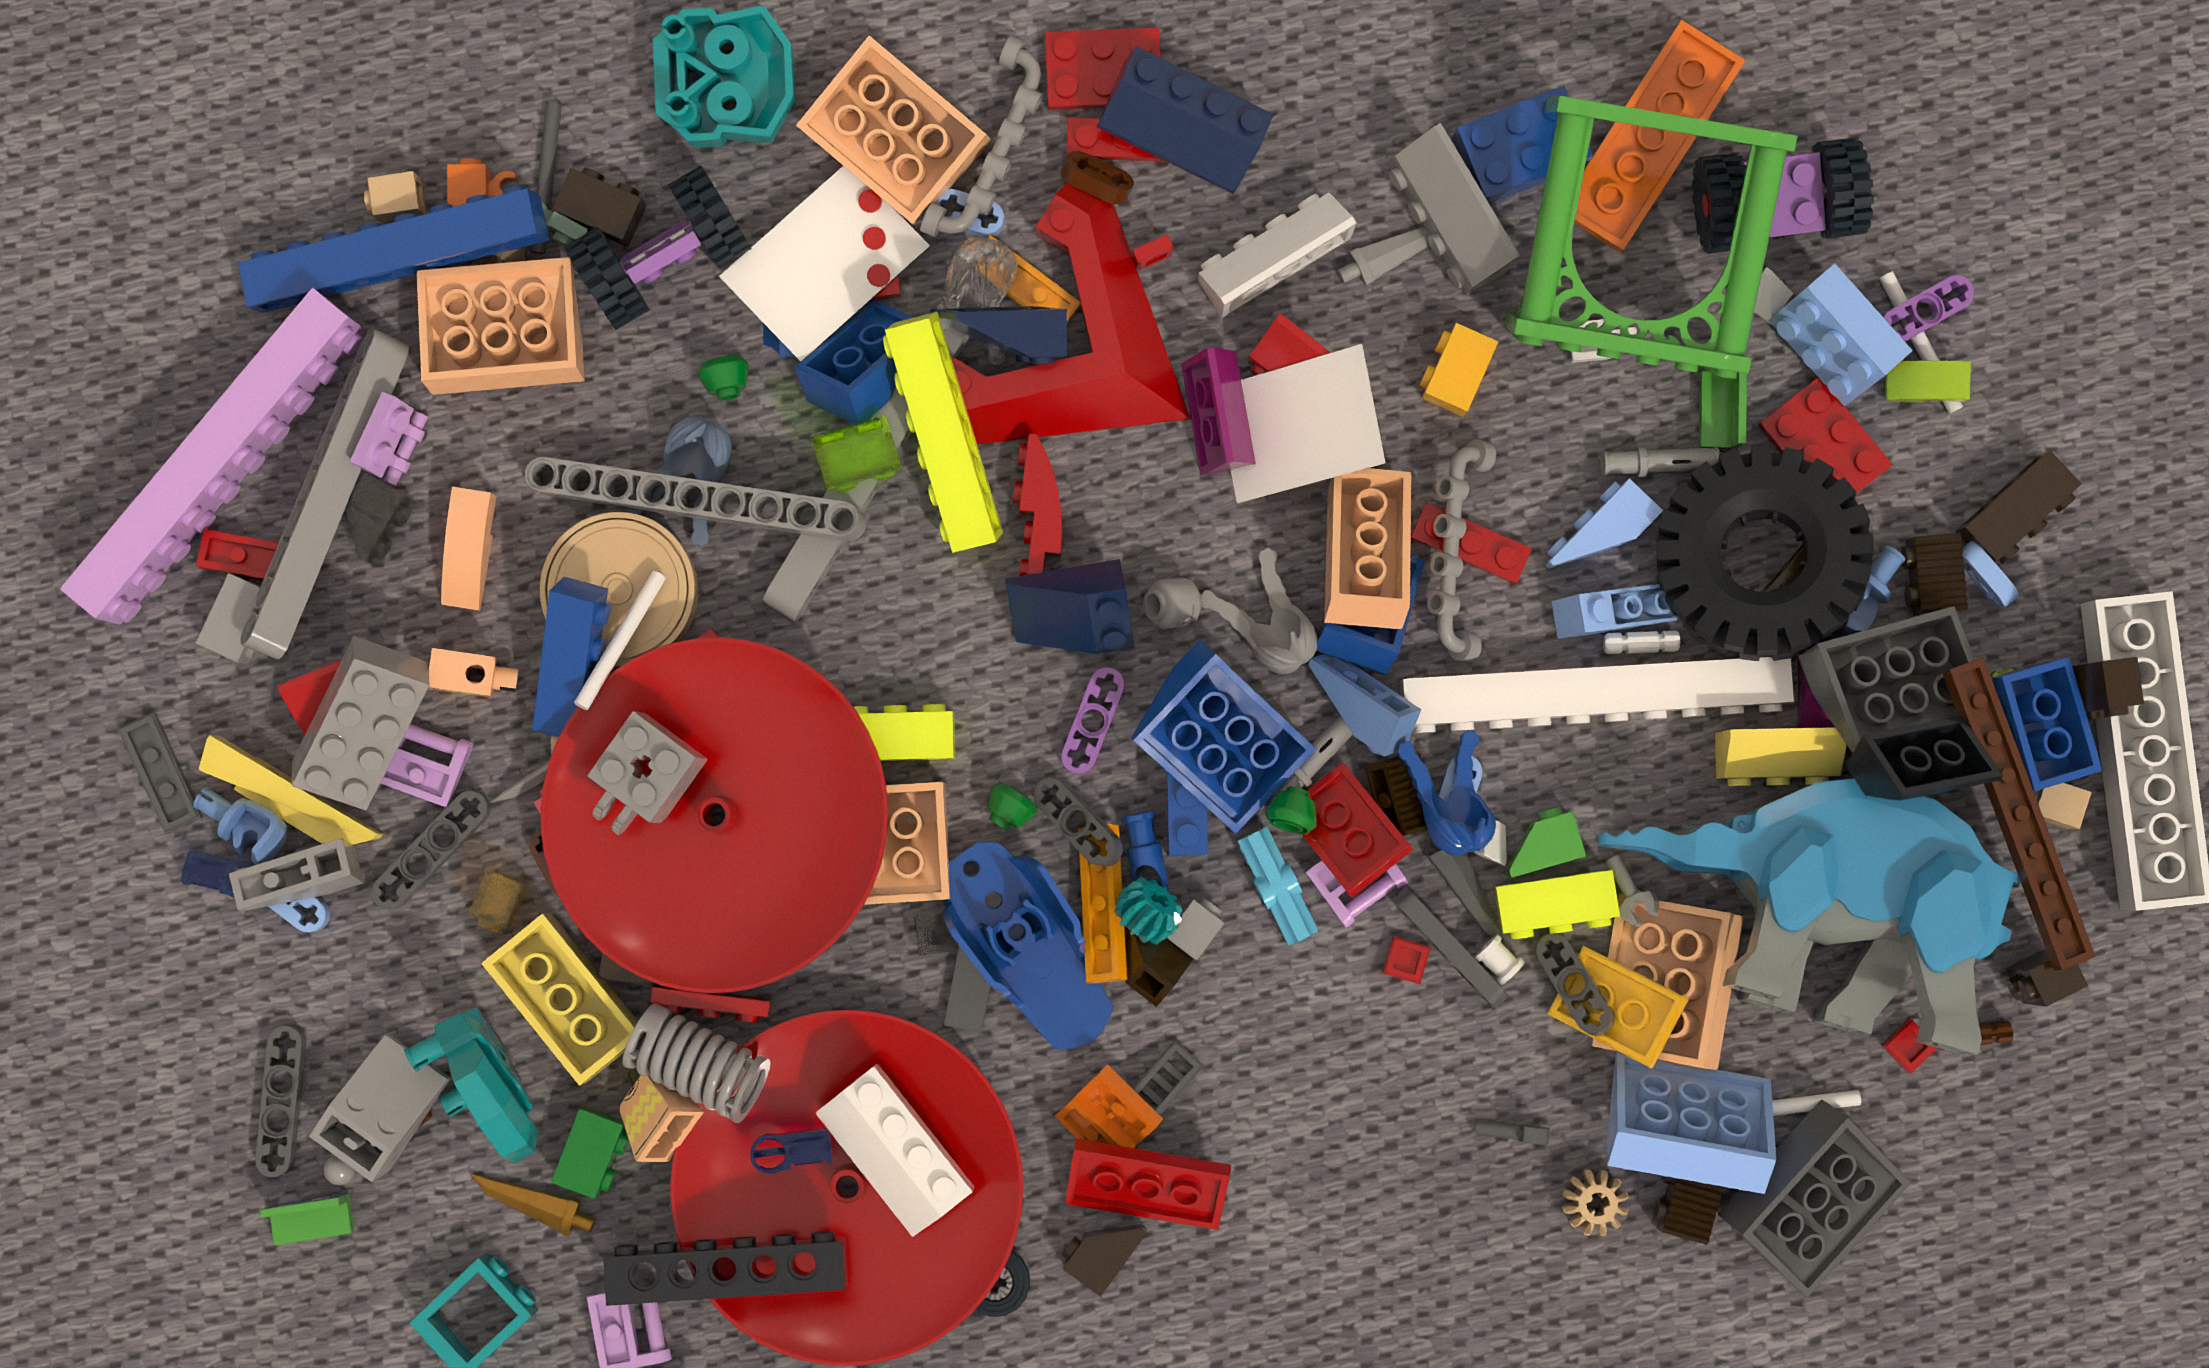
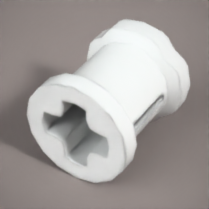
M1496 934L1473 957L1477 962L1482 961L1497 976L1496 982L1501 986L1520 970L1525 961L1521 957L1516 958L1501 943L1502 938Z

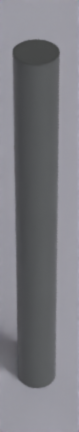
M555 101L546 102L536 194L540 195L541 202L546 205L548 210H550L562 107L561 103ZM546 241L530 245L531 253L545 254Z

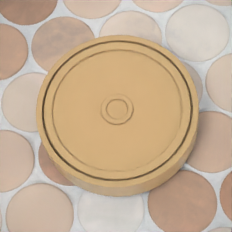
M609 512L591 516L567 530L557 540L546 558L540 579V601L543 614L546 619L549 590L563 577L608 588L606 603L611 605V612L602 632V638L606 639L607 648L652 571L654 570L666 577L665 582L613 667L619 668L648 651L674 642H680L692 624L698 605L699 585L695 566L683 544L670 531L649 518L626 512Z

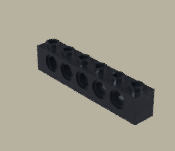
M819 1231L811 1233L812 1239L796 1240V1234L788 1233L773 1235L772 1242L759 1243L756 1242V1236L733 1238V1244L717 1245V1239H701L693 1241V1247L678 1248L677 1242L674 1241L654 1243V1250L638 1251L637 1244L614 1246V1252L603 1257L606 1306L845 1290L848 1285L845 1237H835V1231ZM799 1252L810 1253L815 1259V1268L808 1272L800 1270L795 1263L796 1254ZM762 1254L771 1256L776 1264L775 1272L771 1274L761 1273L756 1267L757 1256ZM727 1257L735 1263L736 1273L734 1276L725 1277L718 1272L716 1263L719 1258ZM680 1260H689L695 1265L696 1276L694 1279H684L679 1275L677 1265ZM646 1262L654 1266L657 1273L655 1281L646 1282L640 1278L638 1274L640 1263Z

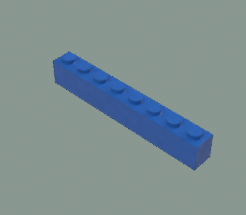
M511 186L503 189L502 195L491 198L488 195L472 196L466 199L467 204L453 207L451 204L437 205L430 208V213L421 216L412 213L402 214L394 217V222L381 226L380 223H368L359 226L358 232L347 235L344 232L325 234L320 242L312 244L307 241L290 243L286 246L287 250L277 253L270 250L255 252L251 254L250 260L238 262L246 306L262 313L299 304L311 288L328 297L415 275L417 270L438 269L548 241L549 236L540 195L525 188V186Z

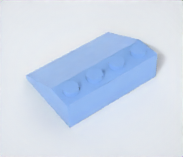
M1620 1052L1616 1053L1607 1135V1166L1765 1194L1776 1163L1771 1079L1722 1070L1703 1069L1658 1059L1651 1069Z

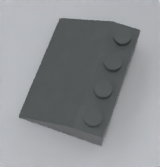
M1955 606L1821 642L1799 656L1813 696L1852 753L1864 734L1957 717L1958 713L1942 672L1975 660Z
M1821 1099L1776 1149V1163L1765 1194L1739 1190L1717 1215L1798 1291L1808 1298L1911 1182L1847 1116Z

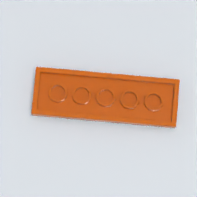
M1681 19L1625 107L1708 120L1746 60ZM1615 122L1584 169L1574 224L1619 253H1622L1697 136Z

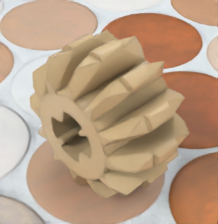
M1585 1169L1583 1171L1584 1183L1575 1176L1570 1178L1571 1184L1577 1188L1575 1192L1563 1190L1562 1195L1567 1199L1573 1200V1202L1563 1205L1562 1211L1565 1214L1575 1213L1570 1218L1569 1224L1575 1228L1583 1223L1582 1232L1585 1235L1589 1236L1596 1225L1598 1233L1601 1236L1607 1235V1222L1616 1229L1621 1226L1614 1216L1616 1213L1621 1215L1628 1214V1209L1618 1205V1202L1627 1200L1629 1196L1625 1191L1615 1192L1621 1185V1181L1617 1177L1607 1182L1608 1172L1601 1169L1597 1173L1596 1179H1594L1592 1171ZM1594 1193L1600 1198H1604V1202L1598 1204V1211L1596 1212L1587 1206V1203L1592 1201V1194Z

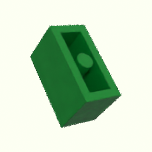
M588 1106L579 1108L551 1183L593 1199L601 1196L603 1191L609 1192L617 1174V1170L612 1169L616 1155L623 1156L629 1143L623 1120Z

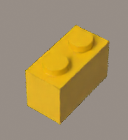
M1458 323L1455 324L1451 333L1444 330L1435 348V351L1441 354L1435 367L1428 365L1419 386L1425 388L1421 399L1464 417L1499 341Z

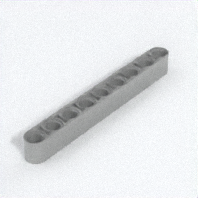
M941 322L951 359L953 357L957 359L970 336ZM897 388L893 391L887 404L871 417L823 498L848 502L864 513L912 434L906 420V411L909 408L905 395L901 396ZM814 511L806 525L810 524L814 520L816 516V511ZM845 512L839 517L837 526L840 531H845L852 526L854 521L852 512ZM800 534L769 585L762 603L790 620L797 622L846 541Z
M374 328L369 329L365 334L244 625L240 638L242 646L277 660L287 651L361 471V468L349 461L381 393L385 392L392 395L409 352L408 344Z
M549 457L533 459L525 470L527 484L532 489L550 497L843 541H854L860 538L866 529L864 514L858 508L845 501ZM552 468L554 471L553 480L548 485L543 486L541 476L545 470ZM589 473L591 477L589 487L584 491H579V478ZM626 479L628 482L627 491L624 495L616 497L614 493L615 485L618 481ZM663 484L665 487L664 497L660 501L653 503L651 499L653 489ZM696 490H701L703 494L701 503L695 508H690L688 504L690 494ZM734 495H738L740 498L739 508L736 512L727 514L725 510L727 500ZM770 501H776L778 505L776 515L771 519H764V506ZM813 506L816 511L814 520L808 525H802L800 522L801 512L805 508ZM845 512H852L854 518L852 526L845 531H840L837 526L839 517Z

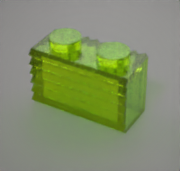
M886 415L880 418L875 417L873 420L868 419L858 424H852L851 426L837 428L835 431L830 430L820 435L815 434L812 437L814 451L827 491L835 488L837 491H848L855 488L860 481L870 478L877 481L886 480L894 476L896 471L902 470L900 456Z

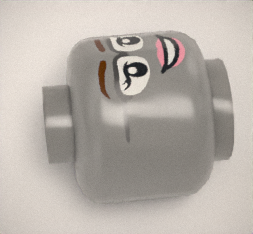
M1183 577L1161 579L1155 581L1149 587L1144 597L1143 606L1146 616L1156 627L1161 629L1181 628L1192 625L1198 619L1202 607V597L1197 586L1189 579Z

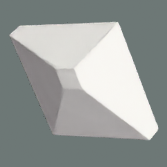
M1767 267L1762 271L1754 314L1768 324H1771L1768 320L1785 306L1793 292Z

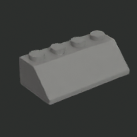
M1439 123L1394 156L1389 164L1391 169L1389 177L1398 191L1403 190L1410 201L1408 208L1414 220L1418 224L1423 223L1431 234L1428 236L1429 245L1437 256L1442 255L1449 267L1447 269L1448 277L1454 287L1457 289L1461 288L1467 296L1504 275L1520 255L1442 124Z

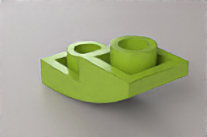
M1901 361L1885 375V401L1923 403L1927 400L1967 402L1970 400L1971 361Z

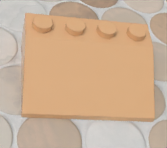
M871 36L866 38L796 124L798 128L913 225L926 213L930 204L936 203L972 166L992 141L986 133Z
M570 257L417 270L421 381L432 395L585 381L583 343L573 266Z
M945 783L886 785L889 818L886 846L876 881L864 905L950 899Z
M1619 894L1618 896L1619 907L1622 905L1624 900L1623 894ZM1659 901V915L1655 917L1647 912L1644 904L1641 902L1635 907V913L1641 922L1640 927L1624 921L1621 917H1615L1608 958L1688 999L1658 1060L1718 1070L1732 989L1723 986L1726 970L1737 961L1744 916ZM1593 1039L1592 1046L1614 1050L1609 1046Z

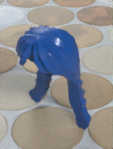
M1467 730L1460 736L1459 746L1457 747L1458 752L1454 758V790L1450 793L1447 801H1444L1436 794L1428 769L1418 755L1415 754L1411 742L1400 743L1397 755L1407 766L1408 774L1412 778V784L1417 790V797L1421 800L1424 820L1429 835L1437 847L1451 855H1462L1467 852L1480 851L1492 840L1496 829V821L1492 810L1475 792L1472 782L1473 749L1479 743V735L1475 733V730Z

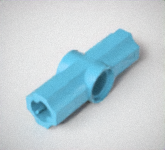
M1264 827L1238 840L1239 848L1255 877L1253 882L1267 910H1271L1287 945L1290 946L1318 932L1316 923L1300 895L1303 892L1289 863L1284 862L1268 827Z

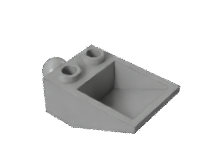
M389 1033L384 1035L330 1103L309 1136L333 1154L324 1165V1176L331 1184H347L353 1179L355 1171L371 1182L390 1172L450 1080L449 1076L431 1063L416 1072L405 1055L404 1049L407 1046Z

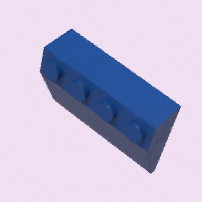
M1201 639L1172 668L1131 737L1135 743L1234 833H1237L1316 750L1311 743Z

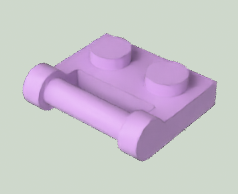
M411 721L380 784L447 807L452 802L463 769L472 752L473 742L463 738L460 741L415 726ZM409 739L453 755L450 765L447 766L403 750L404 741Z
M1322 860L1305 872L1345 928H1348L1355 922L1354 918L1394 888L1397 887L1400 890L1408 884L1407 879L1395 864L1386 871V876L1344 906L1338 896L1344 893L1345 889Z
M605 1292L587 1296L600 1368H638L672 1359L670 1347L665 1346L658 1302L642 1303L650 1351L640 1353L631 1304L606 1306Z

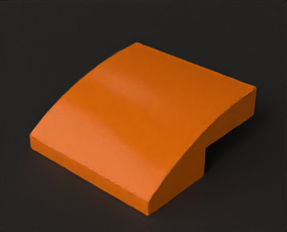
M1108 1064L1054 1116L1078 1139L1134 1148L1163 1120Z

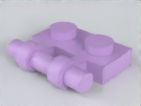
M382 392L349 462L371 475L379 478L383 477L382 481L397 486L402 473L406 474L411 465L408 460L416 442L421 443L425 432L422 430L428 417L417 411L413 412L414 408L395 396Z

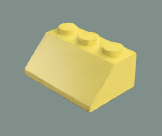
M1835 727L1733 729L1715 733L1716 779H1727L1728 786H1751V778H1766V786L1790 785V778L1805 777V785L1829 781V777L1841 776L1847 744Z

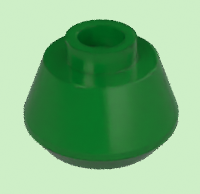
M739 355L718 357L702 363L697 376L709 395L717 396L718 401L731 400L740 397V390L746 388L749 364Z
M1002 782L991 786L986 809L992 812L989 817L990 821L1008 831L1011 826L1019 829L1036 816V804Z
M1290 786L1287 787V791H1279L1265 809V815L1268 822L1276 828L1296 834H1308L1317 825L1315 802L1309 798L1310 793L1308 791Z

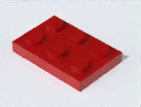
M1159 27L1045 32L1048 110L1105 108L1122 66L1136 46L1160 58Z
M1819 377L1815 378L1758 424L1759 428L1781 454H1783L1785 447L1803 451V459L1811 463L1816 458L1821 459L1834 468L1833 476L1837 480L1845 477L1856 490V494L1893 465L1848 409L1831 394L1828 387Z
M1341 763L1306 790L1310 793L1309 798L1315 802L1317 825L1308 834L1301 835L1351 898L1413 851L1411 845L1344 763Z

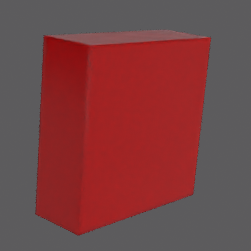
M1167 234L1133 249L1132 257L1137 269L1142 270L1171 257L1173 245Z
M1392 936L1382 973L1420 984L1431 947Z
M1910 1018L1881 1044L1891 1057L1909 1074L1937 1049V1047L1916 1042L1920 1027Z

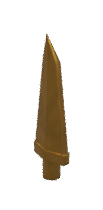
M469 1173L486 1195L559 1231L560 1234L569 1237L573 1227L591 1233L595 1225L596 1218L579 1212L581 1201L578 1199L567 1198Z

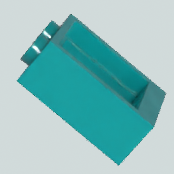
M486 1253L479 1257L409 1322L449 1368H478L539 1311L533 1305L536 1302L533 1294L525 1286L520 1284L517 1287L507 1276L510 1273L508 1267L497 1256L490 1258ZM479 1273L518 1316L473 1356L435 1313Z

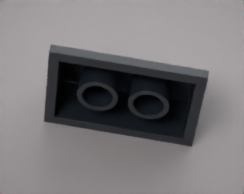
M1963 716L1864 734L1846 764V767L1865 796L1898 801L2000 781L2003 776Z

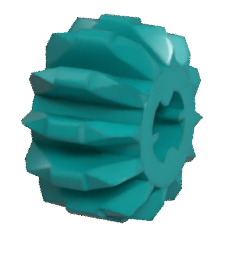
M1139 877L1136 881H1132L1129 886L1126 885L1119 893V898L1116 900L1117 907L1114 912L1121 918L1120 925L1130 930V935L1135 934L1139 936L1143 943L1150 941L1157 945L1176 931L1178 924L1182 920L1180 914L1183 909L1175 903L1177 897L1167 891V886H1159L1155 879L1148 881L1143 877Z

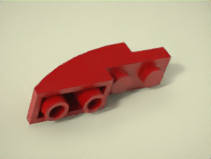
M1029 434L1027 444L1020 443L1018 466H1024L1023 482H1015L1013 504H1020V514L1034 516L1033 521H1026L1024 544H1030L1029 559H1021L1019 576L1044 572L1046 556L1061 558L1062 513L1059 492L1050 461L1036 434Z

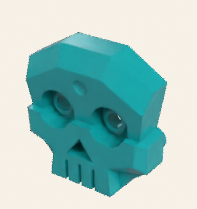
M765 5L719 15L716 14L713 8L682 9L678 15L667 16L662 22L664 29L653 38L656 115L674 127L693 148L723 147L727 140L773 143L796 104L794 50L790 41ZM728 43L734 45V50L730 54H723L721 52L723 45ZM689 70L701 77L691 86ZM735 100L737 105L733 110L728 111L723 108L726 101Z
M477 1007L464 1013H459L435 1025V1034L404 1049L410 1065L416 1072L420 1068L446 1055L456 1088L439 1095V1100L450 1118L468 1108L478 1126L500 1156L512 1164L535 1152L539 1130L528 1115L533 1109L529 1095L512 1067L507 1049L501 1040L498 1039V1036Z

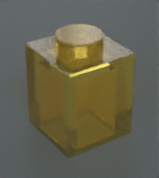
M486 870L469 914L479 918L478 925L492 931L499 932L501 927H513L529 884L495 870Z

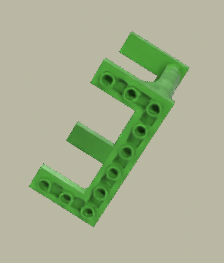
M1547 96L1545 112L1558 114L1524 294L1517 311L1506 312L1504 326L1512 332V336L1525 344L1542 346L1543 339L1558 341V349L1572 352H1581L1582 346L1597 348L1596 355L1620 359V354L1623 352L1635 354V362L1658 366L1659 360L1665 359L1675 361L1674 368L1685 371L1697 372L1700 365L1707 372L1726 378L1736 379L1737 372L1749 374L1752 358L1746 356L1745 353L1786 154L1787 151H1795L1798 136L1565 96ZM1594 119L1735 142V144L1750 146L1726 265L1711 291L1696 305L1682 313L1657 320H1640L1619 315L1600 304L1585 288L1578 275L1573 260L1572 233ZM1564 257L1566 266L1561 267L1562 258ZM1567 276L1570 278L1572 288L1565 289L1556 295L1557 286L1563 287L1561 277ZM1727 285L1726 293L1724 295L1723 293H1721V291ZM1576 296L1584 299L1585 309L1577 318L1569 321L1560 318L1559 308L1563 302ZM1714 302L1721 303L1720 308L1716 312L1721 314L1719 323L1711 313L1707 312L1708 306ZM1593 313L1600 314L1604 318V322L1600 327H1597L1598 323L1596 322L1589 323L1585 328L1579 327ZM1700 317L1707 322L1710 328V338L1707 342L1697 343L1690 337L1687 325L1691 318ZM1636 323L1639 326V331L1632 335L1628 332V327ZM1620 325V334L1611 332ZM1670 326L1677 327L1685 345L1680 344L1678 339L1671 335H1668L1669 338L1666 339L1664 336L1665 329ZM1647 330H1649L1653 339L1644 338Z

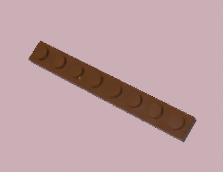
M1984 658L1975 659L1943 671L1942 673L1958 716H1963L2003 774L2000 781L1985 783L1984 785L2053 970H2064L2096 957Z

